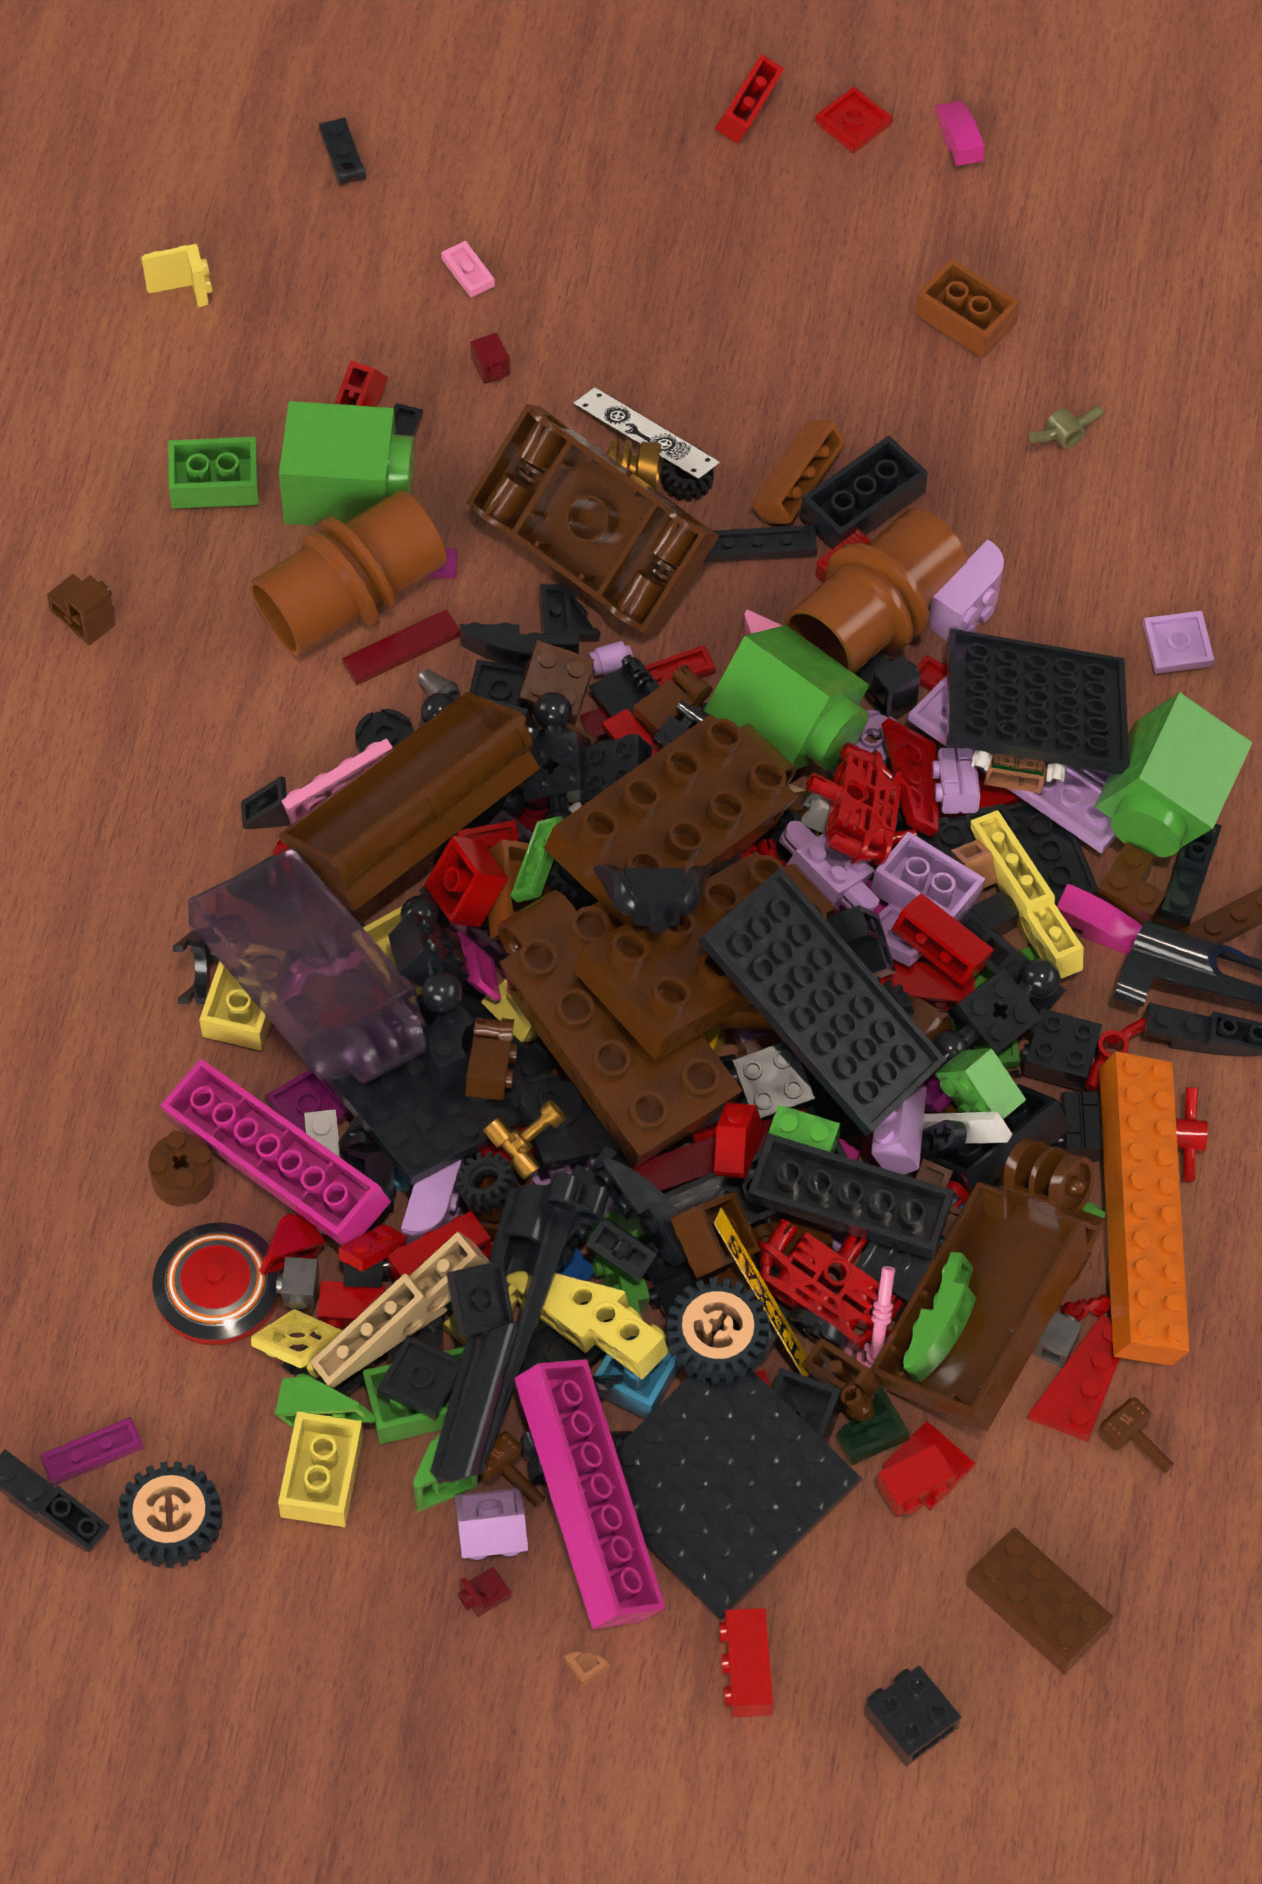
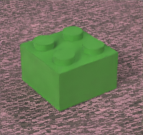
M992 1048L964 1050L935 1073L940 1080V1087L943 1092L950 1096L957 1105L958 1113L998 1112L1001 1118L1004 1119L1026 1100Z

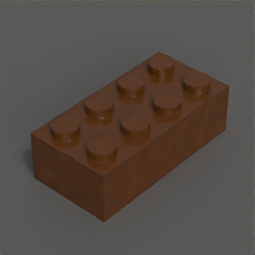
M1015 1527L968 1573L966 1586L1064 1675L1109 1631L1113 1616Z

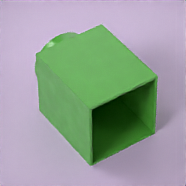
M289 401L279 469L284 524L317 526L320 520L329 516L345 523L397 490L403 489L412 496L415 473V437L396 435L394 408Z
M783 625L744 636L704 711L709 715L712 714L716 719H728L738 725L739 728L750 723L794 764L796 769L817 764L823 770H830L842 761L839 759V754L843 745L847 741L856 745L867 725L869 713L859 703L870 685L790 627Z
M1179 692L1134 722L1128 735L1129 767L1122 775L1109 774L1094 807L1112 818L1111 828L1124 844L1128 842L1154 857L1172 856L1181 847L1213 829L1253 742Z

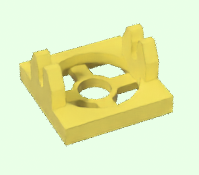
M293 1309L251 1336V1346L265 1352L272 1358H279L298 1368H303L307 1365L310 1375L317 1378L319 1373L311 1365L310 1361L335 1339L342 1330ZM312 1332H315L316 1334L321 1336L322 1339L318 1340L314 1337H311L310 1334ZM292 1333L305 1334V1336L299 1338H294L289 1335ZM301 1344L308 1346V1348H306L303 1351H296L289 1348L292 1345Z

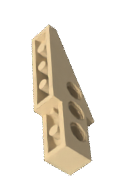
M457 1232L410 1276L406 1273L403 1274L310 1361L311 1365L326 1384L334 1388L404 1341L407 1335H413L448 1311L445 1305L451 1301L446 1272L488 1264L490 1261L471 1239Z

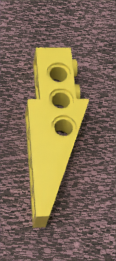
M997 810L971 820V830L975 839L983 843L992 853L997 885L1000 891L1004 892L1019 913L1017 927L1026 945L1031 943L1040 958L1053 962L1059 969L1061 979L1082 971L1084 947L1055 905V895L1000 812Z
M523 1270L512 1272L506 1276L508 1288L513 1283L519 1287L516 1297L519 1299L518 1303L520 1304L528 1280V1274ZM555 1274L540 1319L583 1352L587 1353L596 1345L640 1379H643L669 1353L664 1332L654 1324L649 1326L642 1320V1317L635 1309L629 1307L626 1293L623 1290ZM588 1301L587 1304L579 1305V1304H581L582 1302ZM607 1319H613L610 1322H603ZM637 1336L636 1338H634V1339H632V1340H626V1339H628L629 1337Z

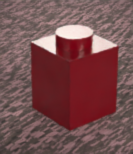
M497 332L470 341L471 360L483 384L499 381L510 375V357Z

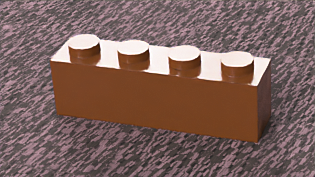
M833 420L807 421L751 501V505L764 524H790L801 509L802 497L816 487L846 443V439Z

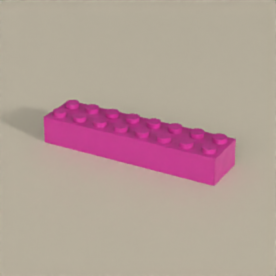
M200 1059L160 1105L173 1123L188 1134L203 1140L210 1150L342 1246L363 1235L391 1202L378 1184L203 1059Z
M587 1359L536 1364L515 1377L514 1380L592 1629L643 1622L665 1610L666 1607Z

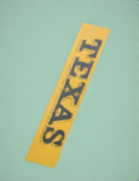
M720 1208L714 1225L750 1287L756 1293L757 1299H761L763 1302L764 1311H767L769 1320L801 1375L808 1377L809 1372L802 1364L807 1357L806 1353L722 1208Z

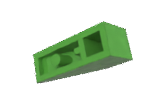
M298 1374L293 1378H282L275 1415L292 1428L295 1424L297 1411L362 1421V1423L375 1422L376 1416L359 1402L319 1382L310 1375Z

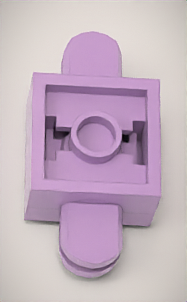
M801 821L790 822L779 839V842L792 854L786 866L796 864L836 907L843 905L846 909H850L860 905L874 911L879 904V898L866 886V883L875 870L865 860H861L858 864H851V857L827 848L825 845L828 836L825 833L816 837Z

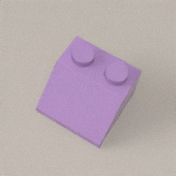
M518 1488L454 1495L462 1558L481 1560L488 1555L502 1554L504 1556H515L522 1551H528L525 1513L521 1491Z

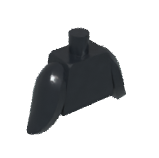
M602 864L595 866L593 869L616 909L624 915L631 916L632 922L635 925H649L650 930L654 933H663L668 929V926L678 925L680 916H686L696 908L704 883L712 871L711 867L695 865L688 870L685 877V868L625 867L623 872L622 869L615 865Z

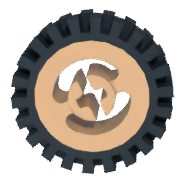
M717 1277L709 1278V1284H704L703 1280L697 1281L695 1288L692 1289L688 1286L684 1289L682 1297L680 1295L676 1297L674 1306H671L669 1310L667 1343H669L671 1356L675 1355V1362L679 1367L685 1366V1373L690 1376L696 1373L698 1374V1380L704 1382L706 1377L712 1378V1383H719V1378H725L726 1383L733 1381L735 1375H738L739 1378L746 1376L748 1369L753 1371L757 1367L758 1359L762 1360L765 1348H767L769 1324L767 1311L763 1310V1302L761 1299H755L756 1293L753 1290L749 1289L746 1292L744 1284L737 1282L736 1286L730 1285L731 1279L724 1278L723 1283H717ZM722 1313L728 1315L724 1321L723 1330H719L714 1336L713 1347L707 1346L712 1338V1330H718L722 1324ZM732 1318L739 1324L741 1330L736 1331L733 1329ZM695 1330L702 1331L704 1343L698 1339Z
M167 1461L160 1462L161 1469L154 1470L153 1465L146 1467L147 1474L143 1476L139 1471L134 1475L135 1482L133 1484L131 1482L126 1484V1494L121 1493L119 1498L118 1521L125 1543H128L129 1550L134 1555L138 1553L140 1560L146 1563L150 1559L152 1566L159 1567L160 1563L164 1562L166 1568H174V1562L180 1561L181 1567L188 1565V1558L193 1557L195 1562L201 1558L200 1552L204 1550L208 1553L212 1548L211 1541H217L219 1537L218 1529H222L223 1523L221 1502L212 1480H207V1475L200 1470L199 1473H196L195 1466L188 1464L186 1469L182 1468L181 1462L174 1461V1467H168ZM172 1497L174 1509L172 1516L175 1531L169 1532L167 1522L168 1507L166 1498ZM152 1526H158L160 1531L153 1528Z

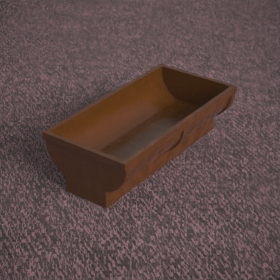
M466 692L280 833L278 837L282 843L288 845L301 864L319 881L330 899L356 911L540 769L530 752L533 742L525 724L527 720L523 713Z

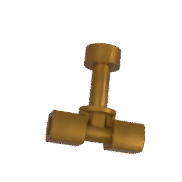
M548 1100L539 1108L542 1115L522 1132L517 1128L512 1131L501 1117L494 1120L483 1130L497 1148L502 1146L513 1159L510 1164L523 1180L529 1178L541 1167L529 1152L533 1148L530 1141L550 1124L557 1128L566 1120L562 1110L552 1100Z

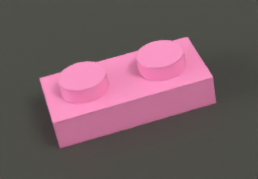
M466 241L441 252L443 262L470 298L495 286V279Z

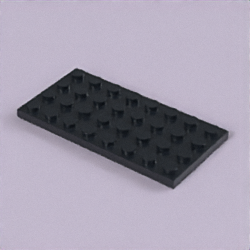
M781 867L698 940L701 946L865 1136L873 1132L947 1060Z

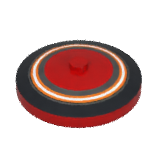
M232 1223L203 1224L191 1228L176 1237L160 1255L153 1274V1295L162 1319L178 1335L192 1342L205 1345L234 1343L258 1331L274 1313L280 1295L276 1293L277 1276L281 1274V1271L261 1275L259 1271L268 1243L254 1231Z

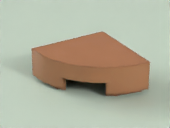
M575 1651L564 1656L565 1662L582 1687L610 1670V1664L599 1655Z

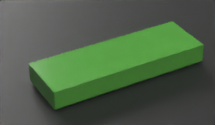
M561 816L537 821L511 892V897L516 902L540 898L554 860L544 849V846L553 827L563 820Z

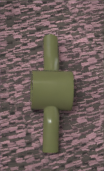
M1097 405L1085 414L1075 418L1067 408L1059 409L1048 418L1045 424L1047 430L1031 432L1029 440L1031 443H1040L1056 439L1062 448H1071L1085 435L1083 427L1103 416L1104 412Z

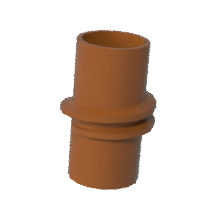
M401 489L345 523L332 516L320 520L317 524L316 532L313 531L302 538V549L251 580L250 589L253 599L268 627L288 652L294 656H300L358 619L368 627L378 625L380 620L377 607L381 605L387 610L394 608L396 605L395 596L445 566L447 555L439 533L429 516L408 492Z
M921 508L908 509L867 545L863 543L846 544L835 552L829 560L826 571L827 580L786 614L784 625L790 627L855 674L880 650L900 651L912 641V638L927 629L930 618L928 608L932 605L933 596L967 563L966 553L959 538L940 518Z

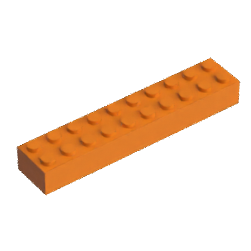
M1116 1051L1099 1067L1113 1357L1172 1366L1189 1353L1173 1062Z

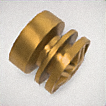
M611 438L606 454L655 490H658L661 443L642 441L638 454H632L630 440L625 441L624 453L619 452V439Z

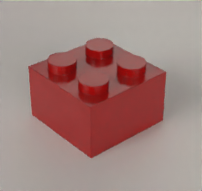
M452 836L424 885L451 923L481 927L509 878L482 841Z

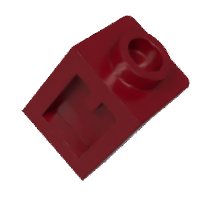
M494 1566L469 1581L466 1577L459 1580L460 1592L458 1597L465 1609L468 1611L472 1608L477 1617L512 1597L511 1591Z

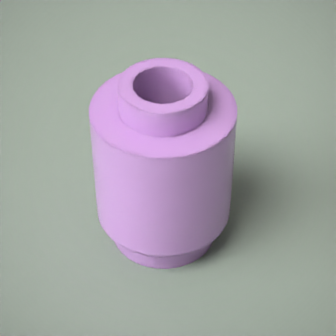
M622 641L594 648V652L588 653L589 658L595 659L591 669L593 675L605 677L622 668V659L627 655L633 657L630 646H625Z

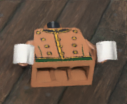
M975 750L970 765L971 767L975 765L983 767L984 771H987L984 779L985 785L1030 791L1038 794L1041 793L1045 777L1047 782H1051L1052 779H1059L1061 782H1064L1066 766L1063 764L1046 763L1045 761L1028 758L1020 759L1015 756L998 753L990 754L981 750Z

